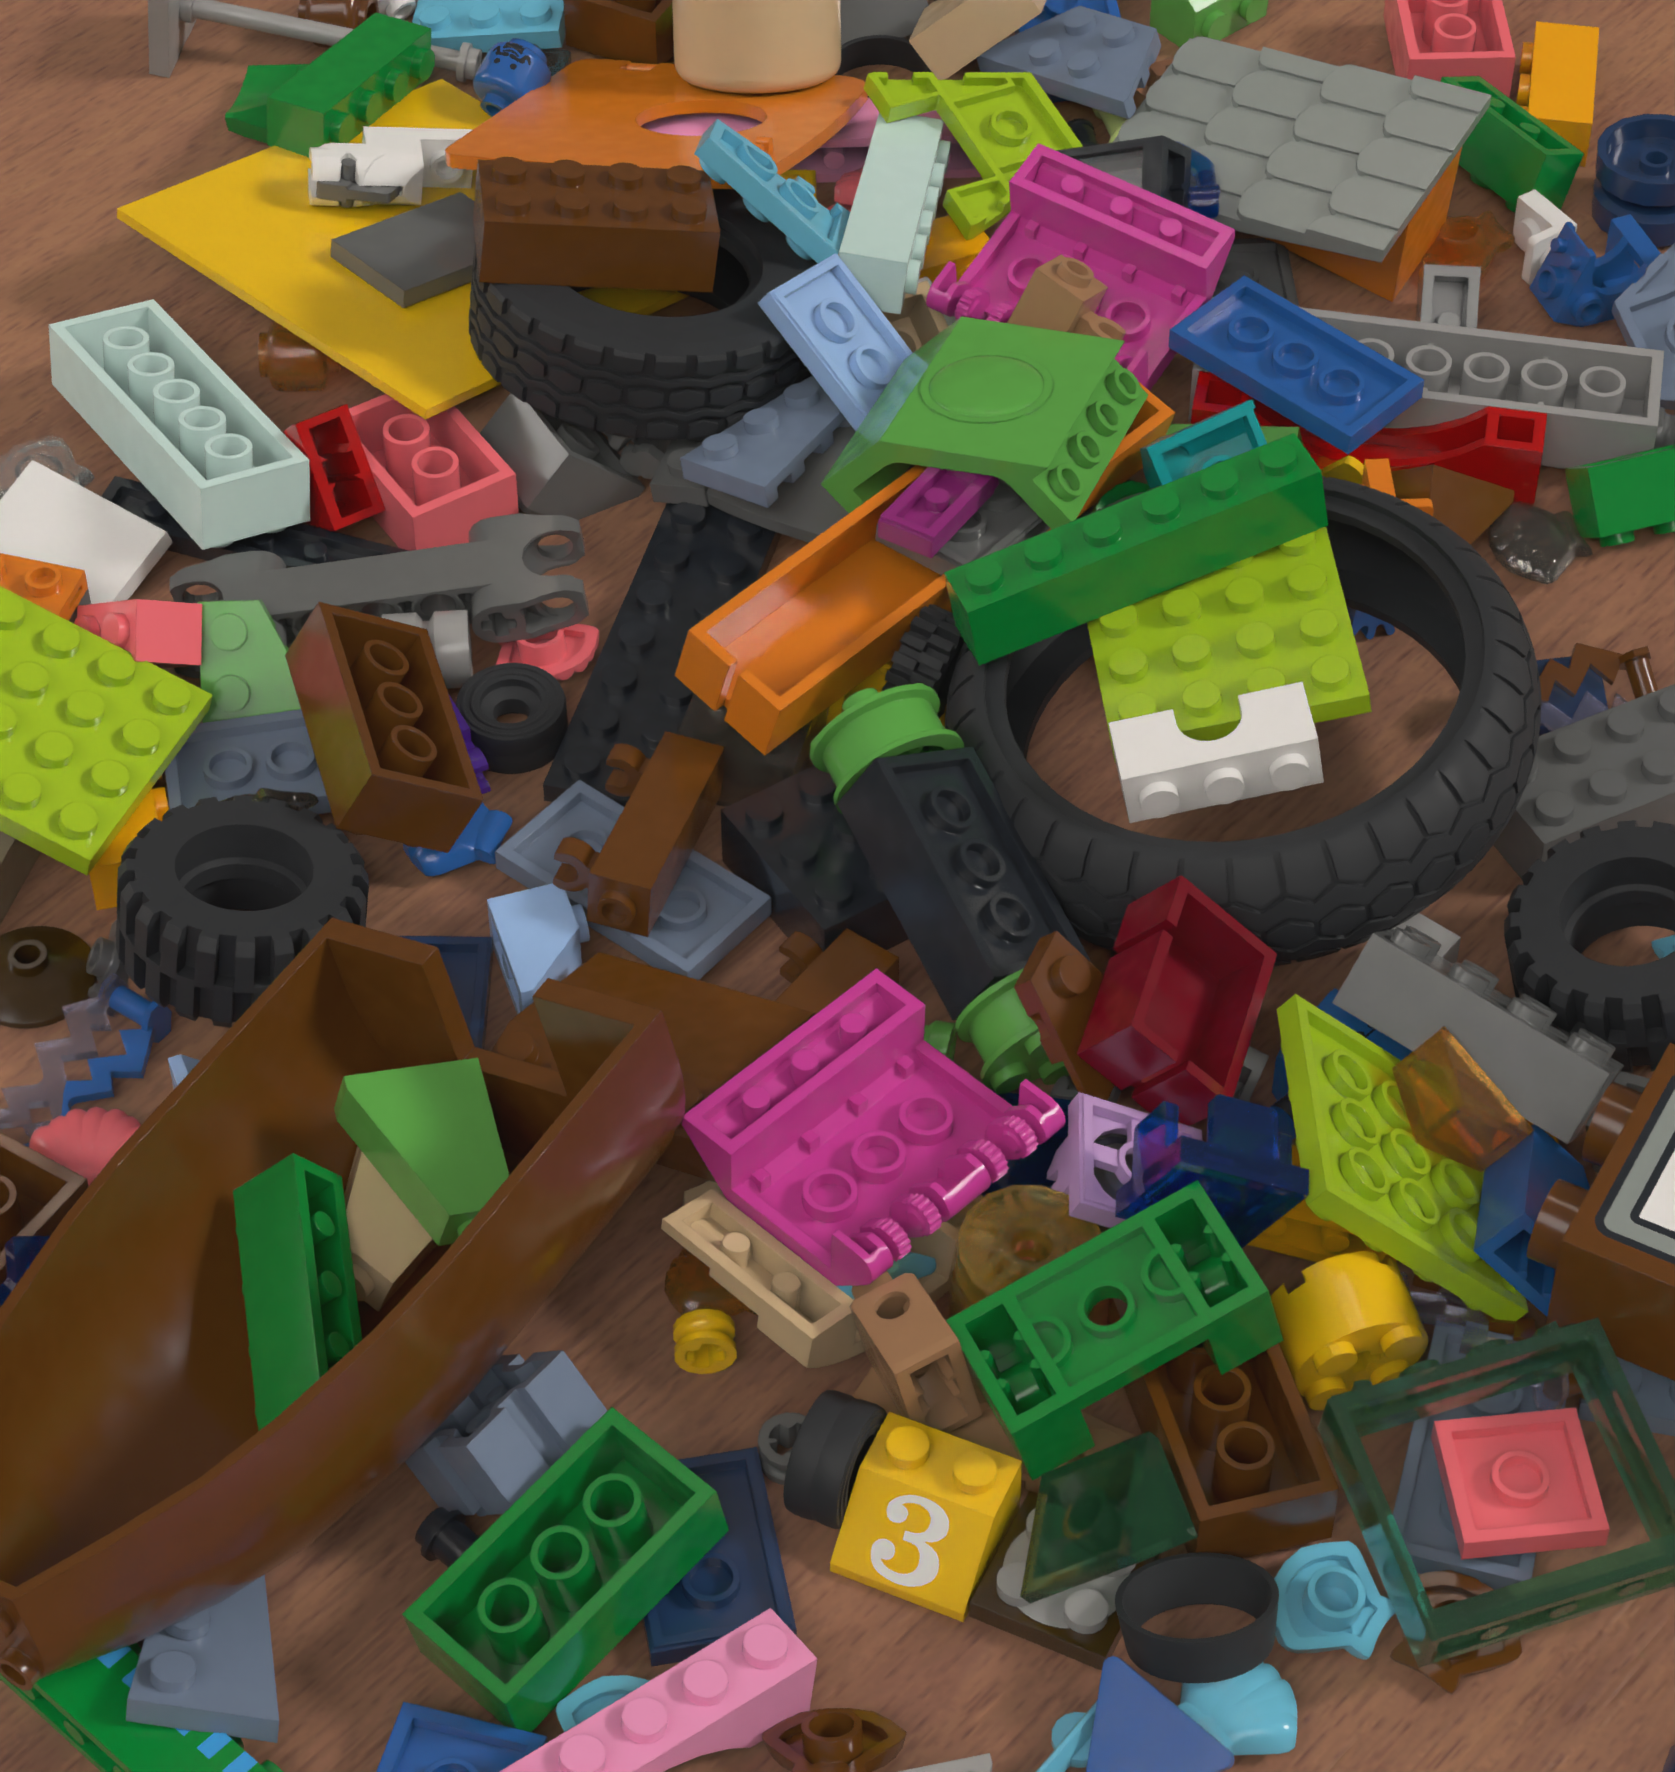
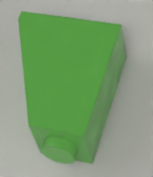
M471 1058L343 1076L334 1106L337 1121L438 1246L453 1244L509 1177L479 1059Z

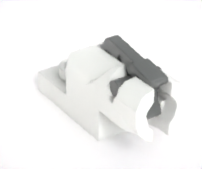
M363 126L362 143H327L320 147H310L309 160H311V168H308L310 205L323 206L340 205L345 208L375 204L421 206L422 187L471 188L473 170L447 166L445 149L473 129Z

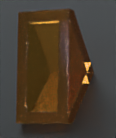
M1445 1026L1441 1027L1392 1068L1415 1142L1452 1160L1483 1172L1534 1131L1531 1125Z

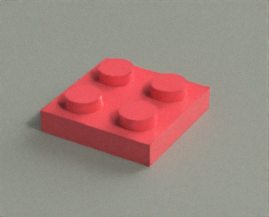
M1576 1408L1434 1421L1431 1440L1461 1560L1606 1545L1610 1528Z

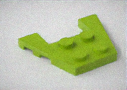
M887 72L868 73L864 90L886 123L930 111H937L983 178L980 181L948 189L942 204L966 240L975 238L1010 213L1009 181L1038 143L1055 151L1083 147L1031 72H965L963 80H938L933 72H913L911 80L888 79Z

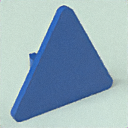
M1116 1656L1108 1657L1103 1662L1086 1772H1224L1233 1766L1234 1754L1126 1662Z

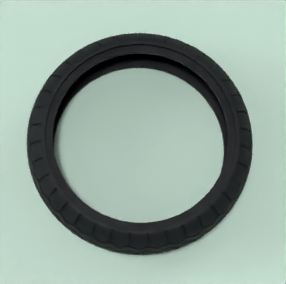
M1322 476L1328 520L1326 529L1346 606L1387 622L1412 637L1427 649L1446 669L1460 692L1457 703L1445 727L1432 746L1414 766L1393 784L1369 800L1338 816L1309 827L1268 837L1225 842L1184 841L1160 838L1130 831L1105 822L1079 809L1057 794L1039 777L1027 762L1026 757L1036 724L1048 702L1070 675L1093 655L1087 623L980 666L964 641L948 690L945 729L958 733L964 743V748H974L998 791L1009 818L1014 820L1016 831L1025 847L1035 858L1079 938L1116 952L1113 947L1128 904L1182 875L1263 943L1271 947L1277 953L1274 966L1291 964V960L1302 962L1336 953L1341 950V947L1347 949L1368 941L1372 933L1391 930L1408 921L1453 889L1485 857L1495 841L1500 837L1512 818L1529 780L1537 751L1541 725V687L1538 665L1533 644L1522 615L1500 577L1486 560L1457 533L1417 507L1390 494L1373 488L1370 489L1364 485ZM1139 492L1134 495L1122 498L1114 503L1105 506L1104 508H1107L1109 506H1112L1114 504H1117L1119 502H1122L1144 492Z

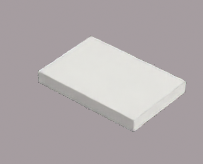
M31 460L0 499V553L85 570L91 604L128 600L173 543L165 530L34 460Z

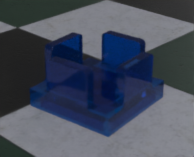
M1221 1094L1216 1095L1208 1103L1207 1142L1182 1135L1178 1138L1179 1106L1163 1101L1139 1122L1134 1129L1132 1176L1127 1183L1116 1191L1115 1217L1126 1220L1198 1180L1238 1244L1243 1248L1309 1196V1169L1292 1165V1136L1278 1132V1113L1272 1108Z

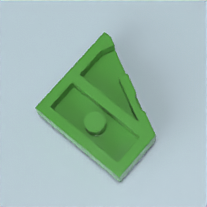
M262 599L197 602L202 604L201 689L213 695L210 709L202 719V723L301 709L285 657L289 648L284 645L275 628L276 625Z

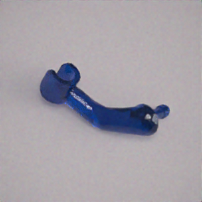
M1191 148V176L1196 180V186L1187 187L1188 209L1208 218H1215L1219 215L1220 187L1219 184H1216L1215 165L1205 155Z

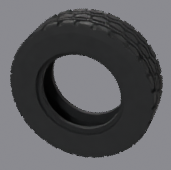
M712 189L720 228L713 293L677 292L704 301L719 311L684 317L648 316L607 307L577 293L596 287L479 282L475 245L469 308L470 341L484 368L497 382L502 384L504 389L522 402L530 404L532 408L553 418H559L566 421V423L592 431L597 430L605 432V434L634 439L635 437L646 438V440L672 441L677 439H703L721 433L743 419L747 412L761 408L782 395L787 387L801 383L812 376L804 363L758 305V302L768 292L818 263L813 259L805 260L797 255L788 245L786 235L770 220L762 222L753 216L744 205L743 197L735 189Z

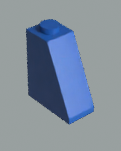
M1533 1124L1486 1160L1474 1252L1547 1317L1556 1270L1527 1258L1530 1236L1540 1209L1549 1191L1558 1179L1587 1190L1590 1189L1583 1165L1543 1129Z

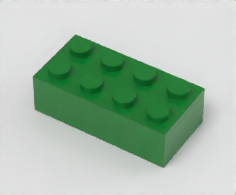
M611 1407L402 1615L420 1652L504 1726L532 1732L552 1712L557 1703L563 1700L729 1531L717 1492L615 1408Z

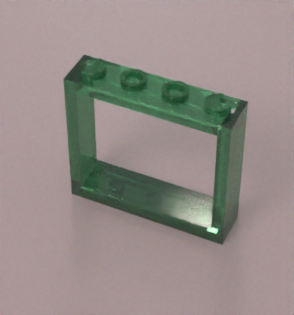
M1598 1317L1559 1327L1557 1322L1554 1321L1538 1329L1531 1338L1508 1345L1503 1339L1490 1340L1471 1349L1465 1358L1442 1365L1435 1359L1424 1360L1403 1370L1398 1378L1372 1385L1369 1380L1355 1381L1351 1391L1331 1396L1327 1400L1318 1431L1419 1668L1675 1587V1481ZM1573 1372L1650 1541L1433 1609L1360 1437Z

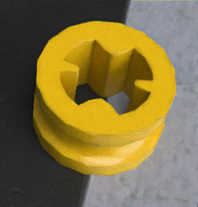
M697 1309L677 1318L673 1324V1340L676 1342L674 1346L676 1364L681 1369L696 1374H713L731 1366L737 1358L736 1343L733 1340L735 1337V1323L730 1315L719 1310Z

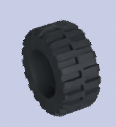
M234 795L232 801H218L217 797L199 799L196 805L191 808H186L183 804L168 810L162 816V821L154 818L137 833V837L127 845L121 856L117 885L116 949L118 958L125 965V972L140 990L145 988L147 996L163 1008L170 1004L175 1007V1011L179 1016L196 1021L198 1017L212 1019L214 1026L232 1027V1022H236L331 918L366 927L369 878L368 873L364 869L365 862L352 842L348 843L349 839L333 823L325 826L319 814L303 808L300 812L293 810L289 807L288 802L270 798L269 802L266 803L252 801V796ZM231 909H242V910H252V911H237V910H231Z
M1636 820L1617 822L1618 828L1601 831L1598 825L1583 830L1580 833L1581 839L1569 843L1565 838L1547 851L1548 860L1543 862L1537 859L1522 875L1523 885L1519 884L1512 891L1508 901L1509 915L1504 920V938L1514 992L1517 998H1520L1522 994H1526L1550 1007L1557 1013L1552 1023L1571 1034L1572 1032L1578 1033L1580 1028H1583L1609 1042L1616 1048L1611 1058L1624 1065L1621 1070L1622 1072L1633 1073V1066L1650 1065L1651 1072H1653L1669 1043L1675 1044V951L1659 960L1634 966L1603 964L1582 955V952L1600 937L1623 928L1652 926L1675 932V826L1669 823L1654 821L1652 827H1638Z

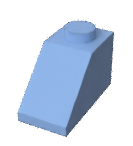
M553 883L487 899L490 937L493 938V949L517 1014L534 1002L532 996L547 978L561 981L582 965L580 943L590 940L588 923L582 905L576 904L571 906L566 891L556 887Z

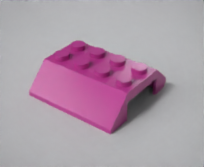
M1038 143L1009 181L1010 213L958 282L955 263L949 261L928 291L926 305L946 316L956 317L955 320L962 316L1007 323L1036 268L1061 254L1066 258L1077 259L1092 270L1094 278L1108 287L1094 313L1116 322L1126 331L1122 339L1125 342L1117 353L1115 360L1123 368L1132 372L1138 382L1150 391L1177 354V352L1168 347L1170 329L1212 299L1235 238V229Z
M877 968L684 1115L682 1126L726 1199L836 1286L871 1284L892 1267L894 1260L895 1262L901 1260L911 1251L912 1246L910 1245L911 1240L909 1238L927 1237L941 1227V1223L950 1220L987 1190L991 1185V1181L994 1183L1007 1173L1009 1167L1006 1160L1027 1157L1037 1149V1145L1046 1142L1062 1129L1066 1123L1065 1115L1058 1103L1027 1079L1020 1083L1018 1106H1012L924 1040L925 1004Z

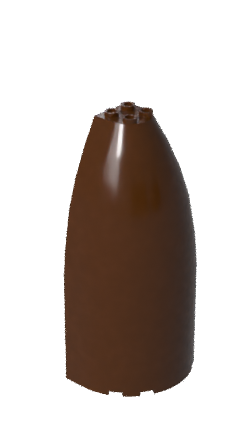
M331 918L115 1153L61 1220L0 1307V1673L6 1680L22 1690H31L41 1678L130 1646L224 1601L307 1548L399 1468L476 1388L673 1143L672 1139L675 1130L681 1124L685 1115L686 1098L680 1064L661 1009L547 978L532 997L558 1071L474 1046L438 947ZM478 1058L509 1177L455 1242L448 1245H437L379 1312L365 1301H358L362 1341L278 1417L258 1431L252 1367L248 1350L249 1339L245 1301L242 1293L243 1282L238 1238L236 1235L233 1190L294 1153L342 1176L345 1194L357 1145L339 1124L334 1111L343 1076Z

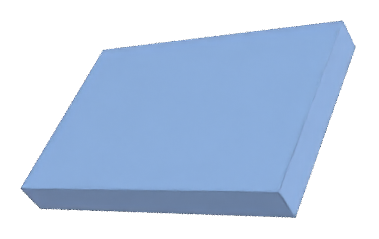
M836 253L768 292L758 302V305L855 431H857L904 359L913 353Z

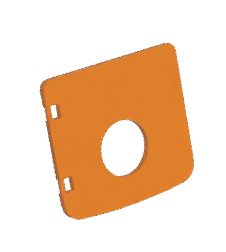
M581 59L572 62L551 76V81L545 86L529 91L445 149V159L447 166L467 170H477L478 159L495 160L500 157H514L524 162L541 163L573 160L582 165L611 166L616 163L625 162L642 168L662 169L684 165L697 170H703L699 162L700 158L694 154L702 136L664 134L645 129L641 126L647 122L674 115L724 113L746 116L762 122L755 127L738 131L737 133L769 154L777 166V174L781 175L811 155L841 130L868 100V95L864 90L865 82L850 76L834 75L824 83L801 90L779 93L742 94L719 92L694 86L683 80L677 73L675 64L671 63L648 64L634 63L628 60ZM710 177L712 189H733L727 182L720 184Z

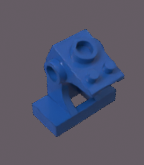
M1631 214L1611 219L1605 255L1596 258L1594 251L1591 248L1588 249L1575 232L1576 228L1572 222H1566L1558 237L1552 239L1550 244L1551 250L1529 289L1554 322L1584 327L1615 319L1611 311L1614 301L1632 283H1636L1645 274L1646 268L1657 258L1660 251Z

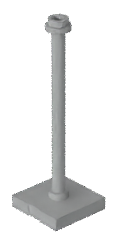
M148 0L149 74L170 78L182 48L197 19L329 46L336 44L354 29L215 0ZM467 42L462 43L460 50L431 45V50L435 54L434 67L456 71V81L465 83L467 79L473 80L481 65V49L473 48L472 43Z

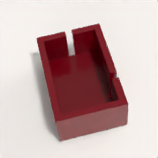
M1180 875L1128 904L1113 947L1119 954L1111 957L1108 961L1077 1055L1120 1090L1132 1085L1134 1091L1131 1098L1150 1114L1191 1126L1231 1106L1277 953L1184 876Z

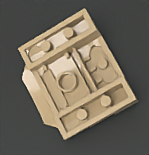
M709 1180L697 1187L684 1191L683 1206L662 1219L661 1229L710 1268L709 1276L759 1315L757 1328L806 1368L833 1365L865 1351L849 1307L853 1299L730 1203L716 1182ZM981 1194L950 1220L941 1223V1227L931 1235L909 1238L911 1240L910 1245L912 1246L910 1252L935 1258V1271L918 1279L934 1303L974 1266L997 1238L1002 1210Z

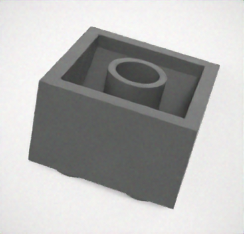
M511 393L480 432L482 437L516 473L518 507L526 514L564 515L580 520L637 498L646 488L637 476L625 473L621 464L618 463L621 456L609 445L602 432L597 430L590 431L589 429L566 423V421L559 418H553L532 408L530 404L522 402Z

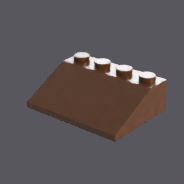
M602 952L596 953L561 980L564 983L662 1010L684 1080L685 1114L816 1015L814 1012ZM533 1002L509 1021L491 1052L558 1071L539 1014ZM681 1122L675 1130L672 1139L673 1143L656 1164L716 1182Z

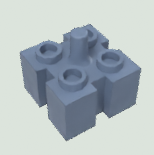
M563 1350L535 1352L526 1361H524L520 1354L501 1355L470 1395L405 1463L439 1507H444L449 1512L459 1510L464 1515H474L476 1513L480 1517L504 1514L608 1410Z

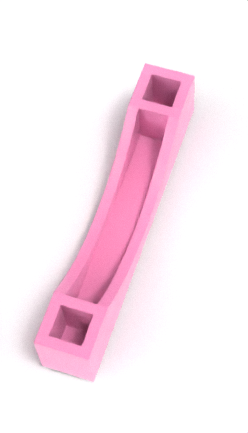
M769 1608L500 1772H664L701 1755L733 1748H751L763 1741L762 1733L800 1712L810 1711L817 1657L781 1618Z

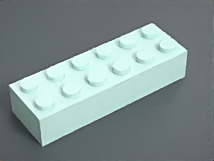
M154 299L49 324L52 385L202 550L226 547L234 541L263 533L281 532L289 526L310 521L309 459Z

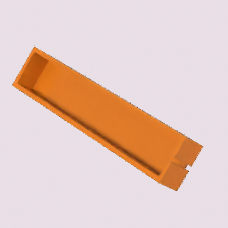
M1140 382V386L1148 394V397L1078 517L1091 508L1106 492L1116 485L1124 483L1141 470L1143 463L1140 448L1151 444L1159 437L1165 436L1176 412ZM919 465L912 467L688 630L674 676L713 711L725 706L727 712L724 720L764 756L889 662L894 652L899 651L902 645L900 640L905 631H910L912 620L915 616L919 617L920 610L924 606L928 607L930 604H934L953 613L944 573L940 575L876 541V526L880 515L928 467Z

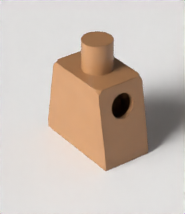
M886 1271L869 1285L852 1286L851 1291L855 1299L849 1307L865 1353L899 1414L946 1433L980 1417L982 1412L960 1342L915 1274L904 1273L892 1279L889 1272ZM929 1364L927 1372L923 1376L916 1378L913 1372Z

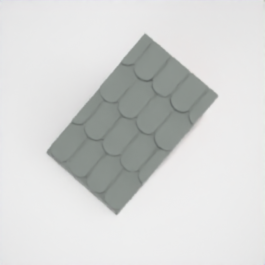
M1196 37L1193 39L1189 38L1177 50L1172 63L1160 79L1149 88L1146 98L1137 108L1134 115L1122 124L1113 142L1163 135L1191 148L1190 210L1235 229V231L1261 236L1283 245L1289 251L1393 302L1445 227L1462 146L1489 108L1492 95L1414 75L1411 80L1357 65L1346 64L1336 66L1263 47L1261 51L1208 37ZM1142 169L1110 174L1142 188Z

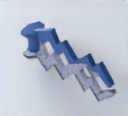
M111 973L101 983L98 997L62 1006L71 1037L34 1043L43 1072V1079L33 1085L1 1088L9 1108L0 1109V1129L23 1127L30 1139L36 1129L49 1125L51 1122L50 1120L32 1123L30 1109L50 1107L52 1119L58 1116H65L76 1103L114 1097L113 1078H144L153 1042L159 1043L171 1032L172 1011L167 1006L163 1008L156 1002L150 1001L129 989L128 985L114 973ZM119 1014H122L141 1026V1029L119 1030L127 1054L97 1058L99 1055L91 1031H112L107 1015L117 1017ZM87 1059L92 1080L67 1081L63 1062Z

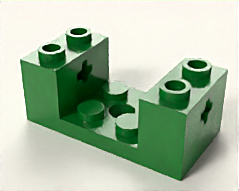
M1198 1180L946 1320L960 1342L971 1376L1032 1481L1095 1446L1081 1412L1082 1409L1201 1343L1219 1373L1223 1375L1283 1341L1269 1290ZM1104 1299H1120L1127 1304L1124 1316L1114 1324L1097 1325L1089 1320L1092 1308Z

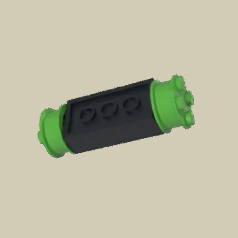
M923 683L897 686L881 692H877L875 688L860 690L844 701L842 705L843 712L830 721L811 741V761L818 770L829 773L837 787L833 797L834 804L847 821L953 1021L957 1020L955 1031L958 1037L964 1042L973 1043L983 1060L984 1065L980 1072L983 1084L989 1089H993L996 1094H1005L1019 1088L1020 1083L1025 1079L1031 1082L1041 1078L1045 1085L1055 1084L1059 1078L1065 1075L1068 1076L1069 1073L1063 1061L1051 1064L1040 1042L1039 1029L1036 1023L1028 1017L1014 986L1038 940L1052 932L1058 931L1086 959L1091 960L1035 858L1030 854L1016 831L1014 820L1009 818L1000 795L974 748H964V743L959 734L945 729L937 716L940 700L935 690Z

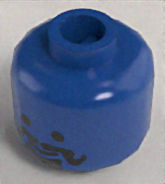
M513 38L509 42L504 41L494 44L489 49L473 78V88L478 98L482 101L480 105L484 112L492 117L529 91L548 84L551 81V72L546 64L547 58L545 54L532 43L519 38Z

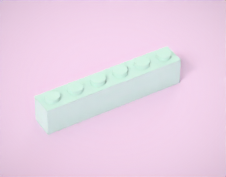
M880 112L877 118L838 256L882 312L901 314L905 295H916L920 270L923 269L926 247L929 245L932 223L935 220L938 199L941 196L944 174L947 172L951 141L941 140L944 124L942 119L916 115L886 123Z

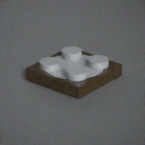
M1029 1491L970 1601L969 1617L1102 1670L1103 1662L1113 1655L1123 1635L1115 1607L1116 1591L1122 1581L1132 1572L1161 1558L1162 1543Z

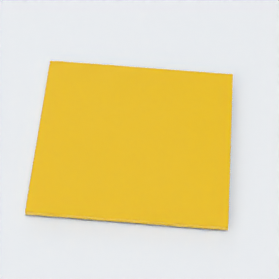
M439 79L414 89L368 127L475 129L490 119L491 116L481 108L480 101L445 80ZM363 131L349 143H362ZM274 145L117 208V219L425 420L501 385L484 368L470 341L469 308L471 282L402 308L331 257V239L459 192L474 201L477 170L472 172L471 188L422 187L421 206L375 204L345 208L340 205H310L308 168H311V160L306 156ZM598 287L577 292L607 307L641 315H650L689 296L677 291Z

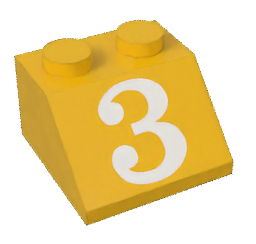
M888 1412L859 1467L830 1561V1571L964 1622L969 1612L970 1601L1020 1509L1022 1461Z

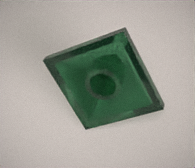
M1147 1431L1041 1475L1020 1593L1021 1598L1031 1604L1142 1562L1198 1537L1159 1438L1150 1431Z

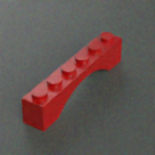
M1199 371L1192 405L1191 424L1200 422L1247 400H1252L1255 405L1254 413L1260 426L1299 427L1303 445L1320 470L1346 456L1356 458L1363 465L1365 459H1389L1391 472L1436 465L1514 490L1513 502L1535 503L1544 448L1547 413L1488 406L1465 417L1435 425L1409 428L1383 427L1350 454H1346L1211 372Z

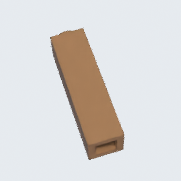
M1062 254L1036 268L1007 322L1009 324L1122 340L1126 334V331L1116 322L1094 313L1108 287L1093 277L1092 270L1086 264L1074 258H1066Z

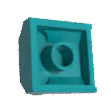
M1247 400L1171 435L1159 437L1151 444L1140 448L1143 472L1150 489L1267 444L1254 413L1255 405L1253 401Z

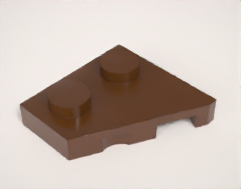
M1055 931L1038 940L1014 989L1028 1017L1036 1023L1039 1029L1040 1042L1051 1064L1063 1061L1078 1092L1107 1101L1115 1085L1077 1055L1104 975L1058 931Z

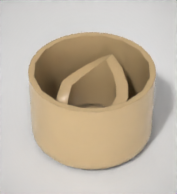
M672 0L675 68L683 80L694 86L707 90L742 94L788 92L824 83L832 78L840 68L841 0Z

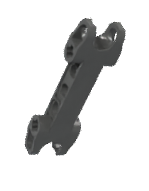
M518 513L490 517L478 521L471 527L468 537L469 543L286 568L282 558L267 551L227 554L200 564L184 567L170 577L169 591L174 602L197 603L199 601L262 599L276 625L275 628L288 648L294 642L318 602L381 618L382 614L417 612L423 621H429L434 611L468 609L469 622L472 624L474 633L481 639L493 643L533 639L551 631L573 626L589 616V606L583 580L564 574L554 576L542 575L555 568L570 566L585 556V542L579 520L564 515ZM550 535H561L570 539L561 545H538L541 539ZM194 585H206L215 589L216 592L206 595H194L187 592L186 589ZM562 597L573 601L570 605L562 608H552L542 603L546 600ZM200 665L174 668L178 674L200 678Z

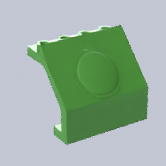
M961 316L904 359L821 485L850 513L903 475L911 464L990 475L1010 485L1052 530L1076 520L1143 406L1148 394L1142 389L1134 374L1128 369L1123 368L1115 360L1117 353L1125 342L1124 340Z

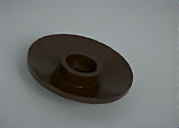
M49 926L24 927L0 935V1025L18 1029L45 1027L62 1021L78 1011L90 998L88 996L89 988L97 983V976L88 974L86 971L87 960L91 951L87 943L69 931Z

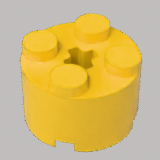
M1369 1251L1351 1252L1330 1257L1302 1270L1301 1272L1306 1283L1291 1293H1287L1283 1283L1270 1296L1283 1336V1341L1279 1343L1299 1393L1305 1396L1308 1406L1312 1410L1321 1411L1335 1407L1342 1403L1350 1392L1374 1387L1375 1391L1379 1394H1389L1401 1390L1413 1381L1415 1375L1411 1367L1425 1352L1428 1345V1335L1397 1263L1390 1257L1388 1265L1381 1264L1377 1253Z

